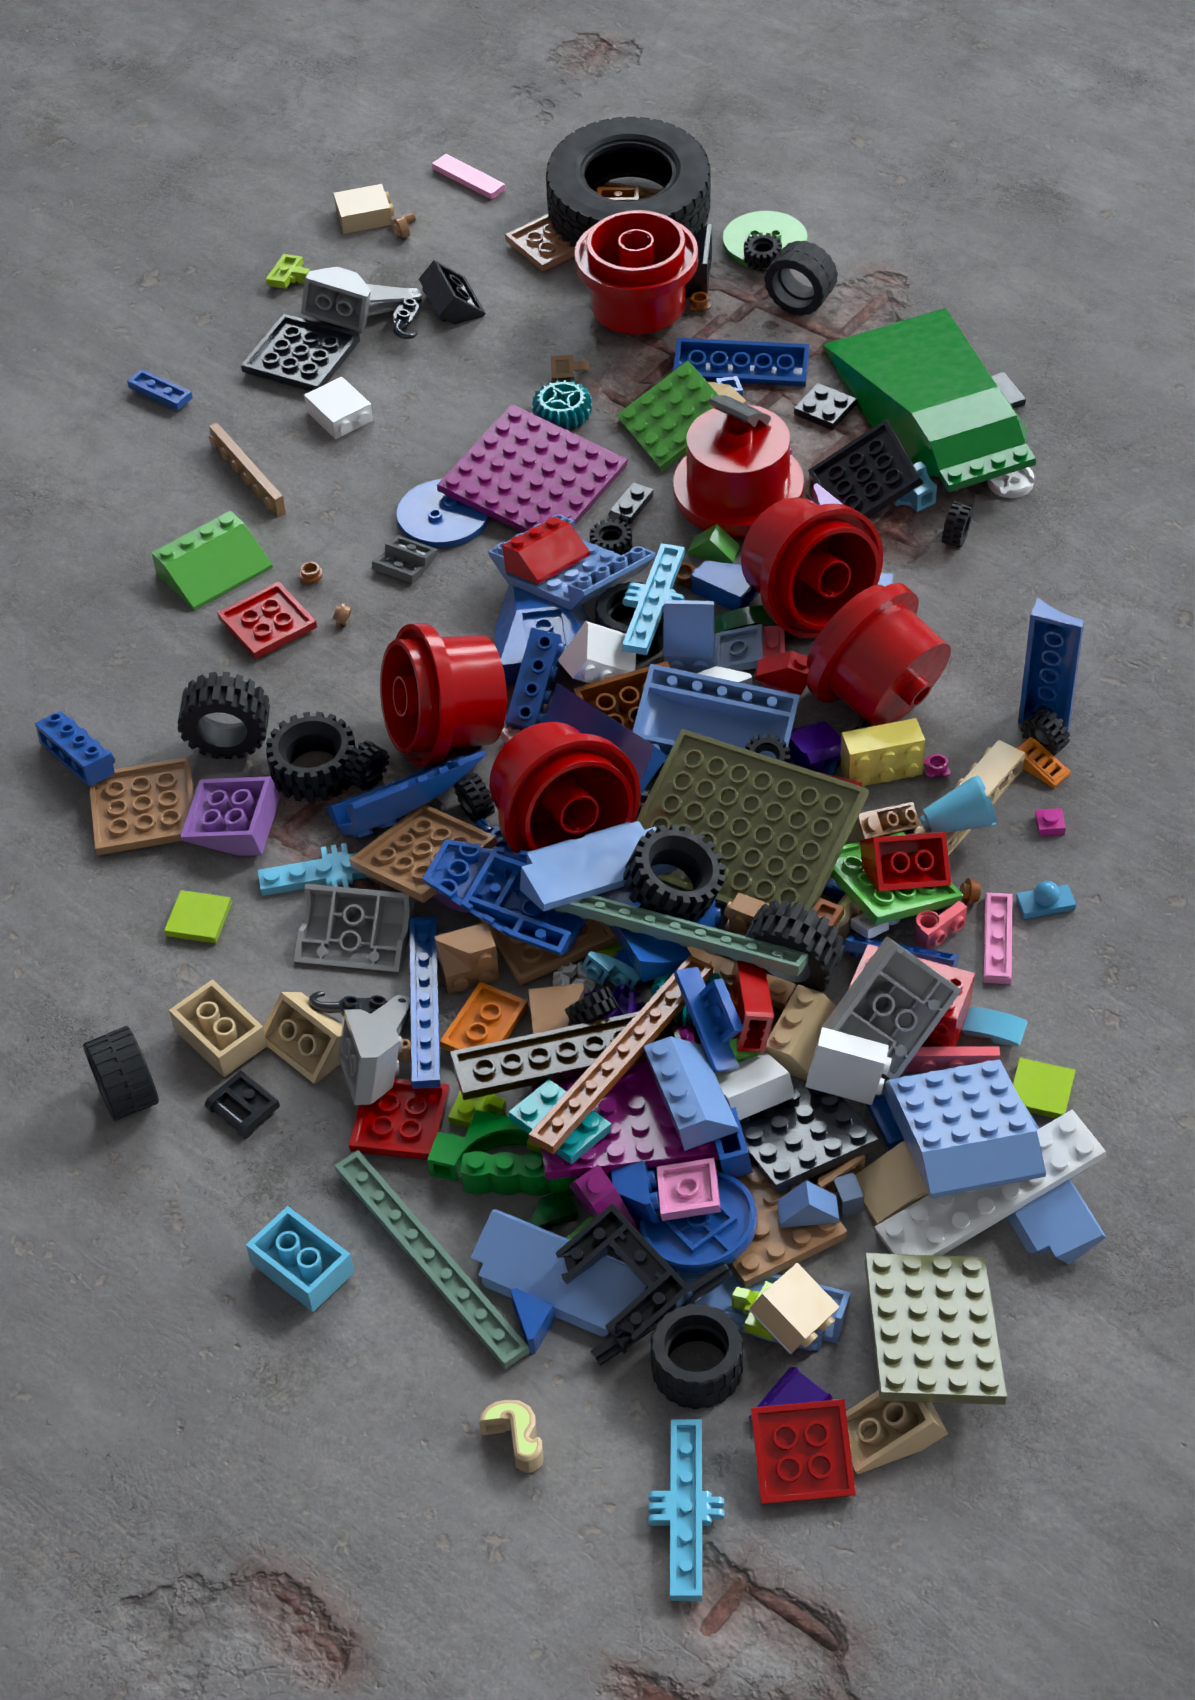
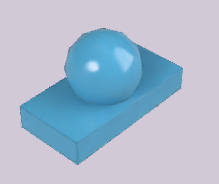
M1043 881L1038 883L1032 891L1016 893V901L1023 919L1069 912L1076 909V903L1068 884L1057 886L1052 881Z

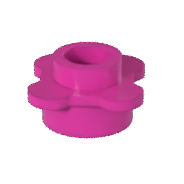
M932 754L924 759V766L927 768L926 776L929 778L948 777L951 774V770L948 768V758L942 754Z

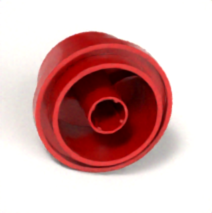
M632 210L616 213L602 219L585 231L579 238L575 247L576 272L581 281L590 288L591 309L595 318L602 325L621 333L646 334L670 326L682 315L685 309V284L693 277L698 266L697 241L685 226L660 213Z
M754 405L748 406L772 417L768 425L758 421L756 426L753 427L714 408L700 415L691 424L687 432V455L681 460L675 470L673 496L680 513L689 522L703 530L718 524L730 537H746L752 524L767 508L784 499L803 498V471L797 460L790 454V433L787 425L773 412Z
M788 498L767 508L752 524L743 543L741 567L746 582L754 591L761 595L763 607L775 624L794 636L817 638L829 620L849 600L863 590L878 585L883 567V545L879 532L871 520L849 506L837 503L818 505L805 498Z
M894 583L885 587L875 585L863 590L849 600L819 633L807 658V668L809 670L807 688L820 701L825 703L841 699L871 726L897 722L928 696L947 666L951 647L916 615L919 600L917 595L903 583Z
M428 623L406 624L400 629L395 640L391 641L385 650L380 673L382 713L386 730L395 748L404 753L412 764L423 767L440 764L446 758L449 749L494 744L499 739L505 723L507 691L503 665L493 642L485 635L440 637L435 628Z
M559 722L535 724L514 735L495 758L489 779L490 794L498 809L500 831L506 844L514 853H520V850L533 851L563 841L576 840L587 834L624 823H633L640 805V781L630 759L609 740L592 734H582L574 727Z

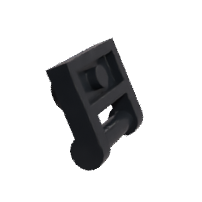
M241 1070L205 1101V1107L210 1112L219 1114L235 1127L237 1133L245 1139L250 1137L255 1128L280 1107L277 1098ZM229 1099L249 1116L243 1120L224 1105L223 1102Z

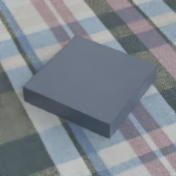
M758 624L715 633L713 667L718 666L736 671L757 668L759 659L764 658L765 629L763 625Z

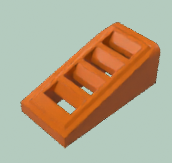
M1032 737L1017 748L1025 752L1023 769L1052 788H1056L1071 773L1067 767ZM1055 770L1057 773L1051 776L1050 774Z

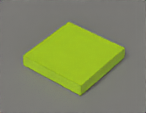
M181 890L165 927V935L167 937L216 944L232 905L231 897Z
M1020 1058L1013 1086L1029 1113L1057 1119L1066 1113L1076 1070Z

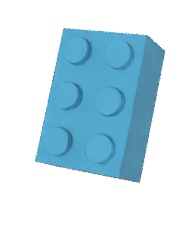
M289 1206L281 1211L246 1244L250 1263L312 1312L354 1274L351 1254Z

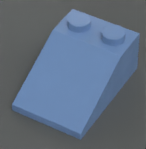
M664 600L663 661H668L670 668L692 673H699L713 668L714 601Z

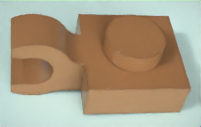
M573 355L551 356L552 379L574 378V371H589V361H573Z

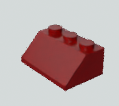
M558 517L549 518L546 522L537 527L530 528L529 531L520 536L513 537L511 541L502 545L505 571L536 584H540L590 556V551L571 523L563 521Z
M946 832L872 837L860 840L862 868L876 891L951 885Z

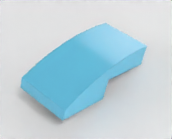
M590 951L581 967V970L589 978L595 980L601 986L608 979L615 987L627 984L634 991L641 979L636 970L629 965L597 952Z
M970 1006L962 1031L965 1036L991 1038L994 1044L1020 1046L1028 1022L1025 1019L1008 1013Z

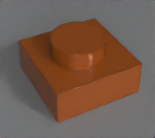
M819 898L813 907L814 910L818 911L816 914L818 917L825 916L830 920L829 926H837L844 915V907Z

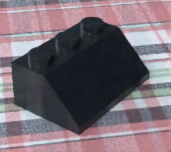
M707 224L693 235L698 245V266L693 277L685 284V298L691 297L695 292H705L708 294L712 265V224Z
M435 260L420 276L419 281L423 287L422 290L430 299L429 303L435 308V314L440 320L444 322L447 320L453 324H458L483 317L486 314L465 276Z

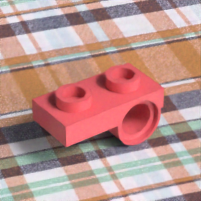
M958 901L940 915L929 910L920 912L916 917L915 940L919 943V946L931 949L942 944L946 937L953 932L960 931L966 924L967 906Z

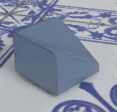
M851 1173L836 1177L834 1183L843 1202L842 1217L861 1213L864 1204V1194L856 1176Z

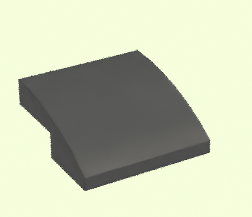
M718 395L710 398L708 401L716 410L753 427L756 426L758 421L768 425L772 418L770 415L728 396Z
M397 535L385 544V552L372 561V570L412 584L430 566L437 555L438 549Z

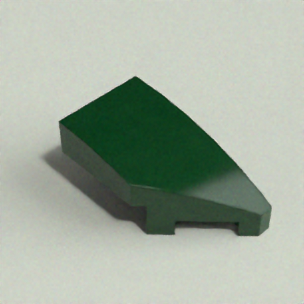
M567 1191L540 1198L529 1223L549 1230L551 1225L576 1220L579 1212Z

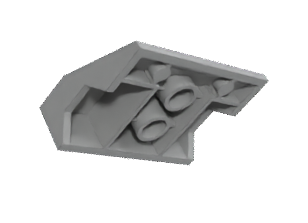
M305 884L306 906L303 924L298 930L294 963L400 973L410 934L409 918H413L415 904L413 897L399 892Z
M886 937L822 1027L889 1045L887 1057L891 1058V1064L886 1076L890 1079L899 1078L962 990L902 946Z

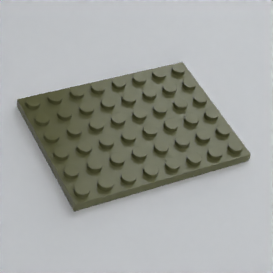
M681 729L636 821L640 822L644 830L652 827L657 829L661 825H665L668 830L671 824L678 825L679 831H683L685 827L692 829V835L697 836L698 833H701L705 836L703 839L704 843L707 844L711 841L715 845L713 853L720 852L723 858L719 864H725L726 868L723 874L726 876L725 882L715 898V902L727 906L729 901L733 902L737 894L741 893L768 904L776 900L780 905L783 900L790 901L791 906H795L796 903L804 904L803 909L810 911L819 900L869 795V791L867 788ZM679 868L675 871L656 876L666 885L687 892L694 891L691 880Z

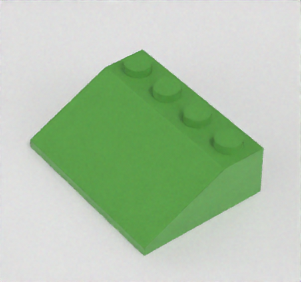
M231 510L152 552L156 574L194 611L273 568V564L248 528Z

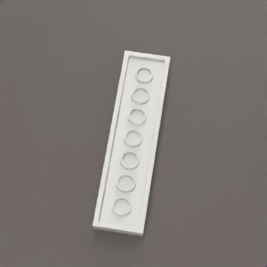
M1072 1109L1037 1130L1046 1169V1177L937 1198H930V1195H927L875 1226L876 1233L891 1254L942 1256L1106 1158V1151Z

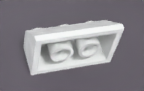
M585 621L558 661L573 679L594 683L635 671L636 653L623 651L622 644L626 636L625 633Z

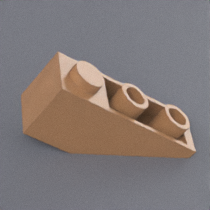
M910 802L860 813L845 845L872 837H880L917 828L920 826L914 803Z

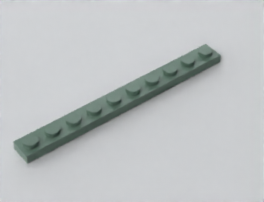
M591 896L553 908L558 912L571 913L583 919L600 921L608 926L625 928L633 933H643L654 936V938L679 943L684 947L701 949L709 954L730 957L734 961H744L755 964L760 968L777 970L785 975L798 976L808 964V953L599 896Z
M359 1150L334 1165L337 1174L504 1369H507L530 1353L529 1346Z

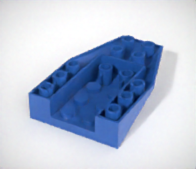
M509 584L494 629L496 649L503 665L506 685L516 684L531 628L560 634L562 643L565 644V650L585 621L591 623L590 618L581 605L573 610H569ZM557 659V662H556V666H557V665H561V664L559 663L558 659Z

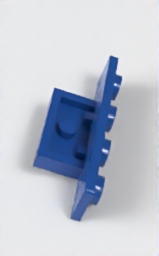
M698 967L676 970L674 972L675 979L713 1071L718 1073L738 1069L739 1066L729 1041L741 1032L743 1027L723 979L713 980L706 986Z

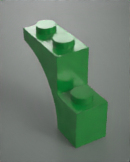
M475 1110L466 1137H461L455 1133H437L427 1159L430 1176L458 1181L461 1174L463 1154L474 1151L486 1152L508 1145L527 1146L526 1142L529 1139V1133L509 1120L508 1116L498 1115L492 1111Z

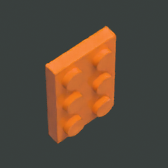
M480 982L441 1038L440 1048L454 1051L508 1039L528 1009V1001Z

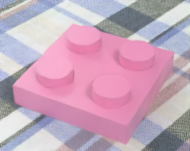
M714 1158L657 1167L662 1221L721 1212Z

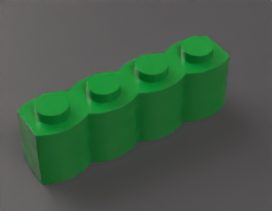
M474 1151L465 1153L462 1156L461 1177L463 1190L471 1194H486L493 1191L500 1195H514L522 1192L526 1195L541 1196L548 1193L555 1194L567 1191L569 1196H573L575 1193L569 1185L580 1177L545 1180L541 1153H528L519 1156L510 1152L490 1155L485 1152Z

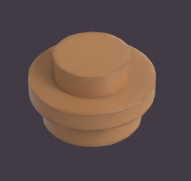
M343 602L341 606H336L333 619L337 620V626L341 624L346 626L349 621L352 607L347 606V603Z

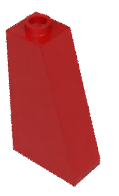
M734 961L732 969L733 1002L743 1030L736 1035V1049L743 1052L765 1053L774 1018L766 969L748 962Z

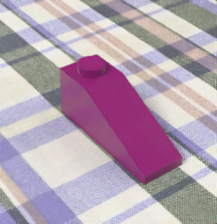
M599 1164L569 1185L590 1216L596 1218L609 1205L613 1204L641 1234L618 1191Z

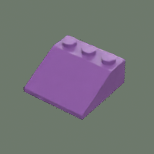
M271 776L200 779L180 836L181 840L237 856L262 855L280 800V795Z

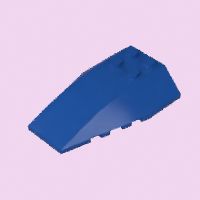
M485 750L465 753L441 762L437 767L417 771L404 778L393 780L384 786L372 788L325 807L326 812L342 835H351L352 838L373 833V827L377 829L397 823L396 818L421 807L446 791L466 775L486 755Z
M445 839L422 878V882L508 937L559 956L572 950L588 920L571 913L558 912L555 909L542 911L520 891L521 867L527 865L526 857L530 851L520 850V853L504 851L502 847L494 846L493 849L481 848V844Z

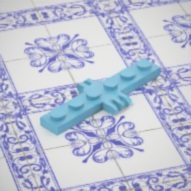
M661 543L646 584L634 582L629 584L622 603L625 606L634 607L636 610L622 644L623 651L647 655L664 612V600L685 599L682 594H678L672 589L685 555V547Z
M346 843L341 844L342 852H337L336 845H331L332 853L328 854L326 846L321 847L322 859L258 870L262 896L301 890L305 888V884L349 888L348 885L353 884V880L369 878L370 876L351 868L349 859L357 853L348 854Z
M671 1419L670 1491H650L648 1493V1500L654 1502L648 1505V1512L652 1514L648 1516V1524L651 1526H670V1601H703L702 1526L711 1525L712 1520L724 1519V1510L719 1509L724 1507V1498L712 1497L711 1492L702 1491V1419Z

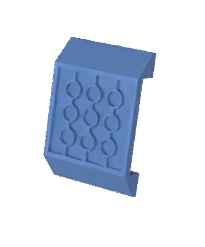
M563 515L552 516L558 517L563 521L571 523V525L576 531L574 520L564 517ZM582 540L590 551V556L540 584H536L505 571L502 545L507 542H502L497 547L488 551L490 558L508 584L569 610L575 609L602 594L606 589L641 573L656 557L655 552L641 546L634 547L629 552L619 555L596 544Z

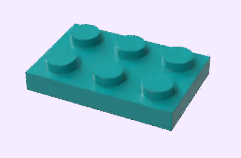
M547 1080L509 1111V1120L527 1133H530L565 1095L566 1091L551 1080ZM592 1110L555 1153L570 1164H573L612 1131L611 1123Z

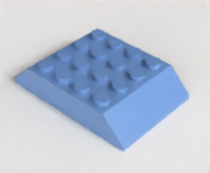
M650 664L633 732L653 744L667 757L681 729L744 749L747 742L750 744L751 738L755 737V739H758V734H763L764 738L767 737V733H771V738H775L776 735L779 736L780 742L784 740L786 747H788L800 695ZM770 751L759 753L777 759L775 754ZM666 759L664 760V762H663L662 765L659 767V769L657 770L656 773H660V772H661L662 767H663V765H664Z
M1000 1059L912 1076H903L890 1079L884 1083L882 1092L930 1198L1046 1177V1169L1037 1130Z

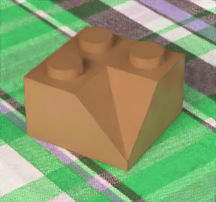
M486 922L434 936L439 971L448 994L475 987L480 982L489 984L500 980L496 945Z

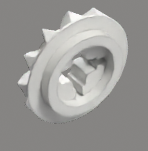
M581 961L578 964L570 962L569 965H562L557 972H553V986L570 985V978L578 974L579 979H575L572 985L583 983L584 993H590L594 989L596 981L589 978L581 970L583 965Z

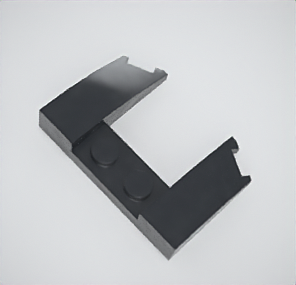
M611 1204L556 1252L557 1258L564 1257L568 1272L561 1275L566 1285L597 1263L610 1251L613 1250L647 1289L606 1324L605 1328L612 1333L615 1332L616 1328L631 1333V1340L636 1341L652 1330L665 1314L670 1313L687 1302L693 1296V1292L689 1285L623 1214Z

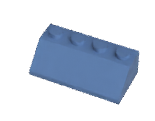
M670 1036L644 1046L649 1068L684 1151L739 1131V1127L701 1044Z

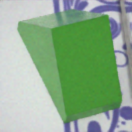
M716 524L694 537L688 550V555L733 564L740 546Z

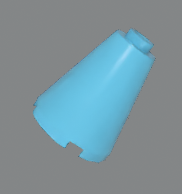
M977 775L968 779L923 809L924 815L920 816V820L924 830H930L931 833L954 832L997 824L992 802L984 791L986 787L980 776Z

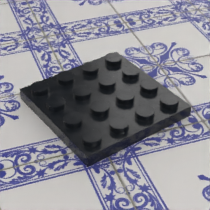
M283 313L241 364L242 372L313 391L329 381L360 342V335L355 332Z
M887 419L808 470L815 484H819L843 505L857 510L867 518L877 514L924 483Z
M805 1081L793 1087L794 1098L739 1120L750 1160L777 1193L879 1148L878 1138L842 1097L805 1087Z

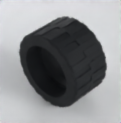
M797 240L783 247L766 269L764 281L768 295L781 309L791 314L809 315L820 308L835 288L838 271L831 256L823 248L808 241ZM790 269L799 271L806 276L813 287L803 285L796 280Z
M631 582L616 584V586L606 589L599 596L595 608L597 625L627 633L630 624H622L618 621L633 618L636 608L625 606L622 603ZM664 612L647 655L636 654V660L650 658L663 649Z
M128 1026L83 1044L90 1069L113 1120H120L158 1104L159 1097L151 1073L138 1042Z
M687 1304V1306H680L670 1313L668 1312L656 1324L654 1333L651 1336L650 1346L652 1377L657 1384V1389L666 1396V1399L684 1408H710L713 1405L724 1402L727 1397L736 1391L735 1389L741 1381V1373H743V1340L739 1327L728 1314L706 1304ZM691 1341L711 1343L718 1347L725 1355V1358L717 1366L702 1372L683 1370L676 1366L668 1357L675 1348Z

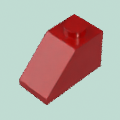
M788 651L759 659L754 679L801 696L807 685L809 672L807 668L808 656Z

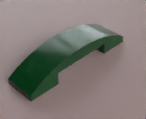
M763 605L739 608L714 617V639L715 633L758 624L763 626L778 625L770 619Z

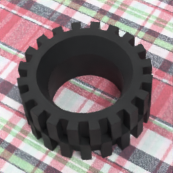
M210 672L209 678L202 674L197 677V682L192 679L188 683V688L185 687L180 705L177 729L178 733H181V739L184 742L189 740L188 746L191 749L198 747L199 753L204 756L207 752L212 753L211 758L218 759L219 755H224L225 759H232V755H236L240 759L245 757V752L252 755L255 753L256 748L260 749L267 734L270 704L268 695H264V689L261 686L255 688V682L251 679L247 682L243 681L244 676L237 674L236 678L230 677V672H223L222 676H217L216 672ZM226 713L237 717L242 722L234 724L220 723L207 718L205 715Z
M304 712V717L299 719L297 715L291 716V722L286 723L284 720L280 722V730L274 728L271 731V738H267L266 755L270 775L276 789L279 792L283 790V794L287 798L294 795L295 801L302 802L303 797L307 798L308 803H315V798L321 797L322 801L329 800L328 795L332 793L335 797L340 795L341 787L347 790L351 786L350 782L344 777L346 775L344 774V769L347 768L344 765L345 762H349L350 759L347 757L349 754L352 755L354 753L352 750L356 747L352 729L350 726L346 727L344 720L340 719L337 721L336 716L333 714H329L327 718L324 717L323 712H316V716H310V712ZM312 751H323L334 756L329 762L317 767L303 768L292 765L296 758Z
M671 824L667 830L665 825L657 827L656 831L653 828L647 831L645 836H642L625 866L626 870L623 874V880L627 881L624 887L626 892L632 891L629 899L632 903L638 901L640 903L639 908L696 922L699 916L702 918L710 909L725 882L726 876L723 875L726 870L725 864H719L723 857L720 852L713 853L715 845L711 841L707 844L704 843L703 839L705 836L701 833L694 836L691 834V828L685 827L683 831H679L678 825ZM657 864H668L679 868L691 880L694 891H680L667 886L655 876L651 867Z
M776 900L771 901L769 906L767 904L762 905L744 936L809 954L808 964L798 976L785 975L780 971L765 968L766 973L797 984V986L799 984L823 992L829 984L845 950V946L842 945L843 937L837 935L839 931L835 925L829 926L830 920L825 916L818 917L816 915L818 911L813 908L810 911L803 909L804 904L796 903L795 906H791L790 901L783 900L780 905Z

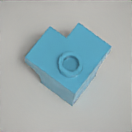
M921 461L914 464V467L924 483L893 503L895 506L907 505L918 512L936 503L937 485L931 481L927 474L926 466Z

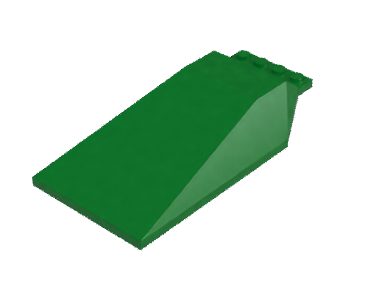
M946 308L823 344L824 354L850 396L856 398V406L869 427L872 429L887 419L913 465L921 461L926 466L928 476L939 477L948 492L1036 465V457L1027 445V427Z

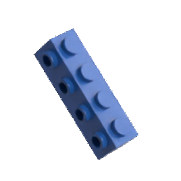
M531 628L505 721L507 728L523 730V728L526 729L532 725L539 724L545 716L543 713L545 704L549 705L552 696V690H549L551 681H556L558 674L556 662L565 648L560 634Z
M59 711L35 723L40 744L88 787L115 774L113 767L115 759L111 751L105 750L97 739L90 737L84 728H80L75 723L73 718H68L62 711Z

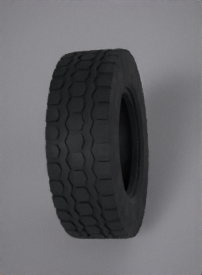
M626 116V118L615 117L610 120L608 118L599 120L597 123L587 124L586 127H581L575 130L574 133L572 132L566 136L565 140L563 139L555 147L548 160L546 191L550 222L557 235H561L564 242L569 241L571 247H576L583 233L602 219L616 213L632 210L652 211L668 216L685 226L694 235L706 225L710 213L711 170L707 154L702 145L691 134L686 133L680 127L676 128L675 125L668 122L664 123L661 120ZM624 177L644 178L664 188L651 197L636 201L612 200L593 191L596 187L607 181Z

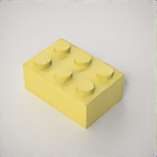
M913 718L842 732L840 768L844 778L861 782L862 787H865L867 785L923 775L925 738L917 719Z

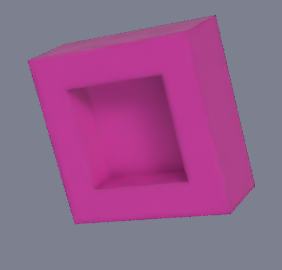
M1062 808L1035 810V821L1039 836L1065 835L1066 826Z

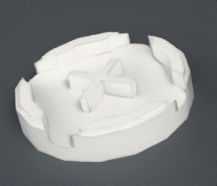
M1028 467L987 480L989 489L996 495L1005 498H1018L1028 494L1033 489L1034 474Z

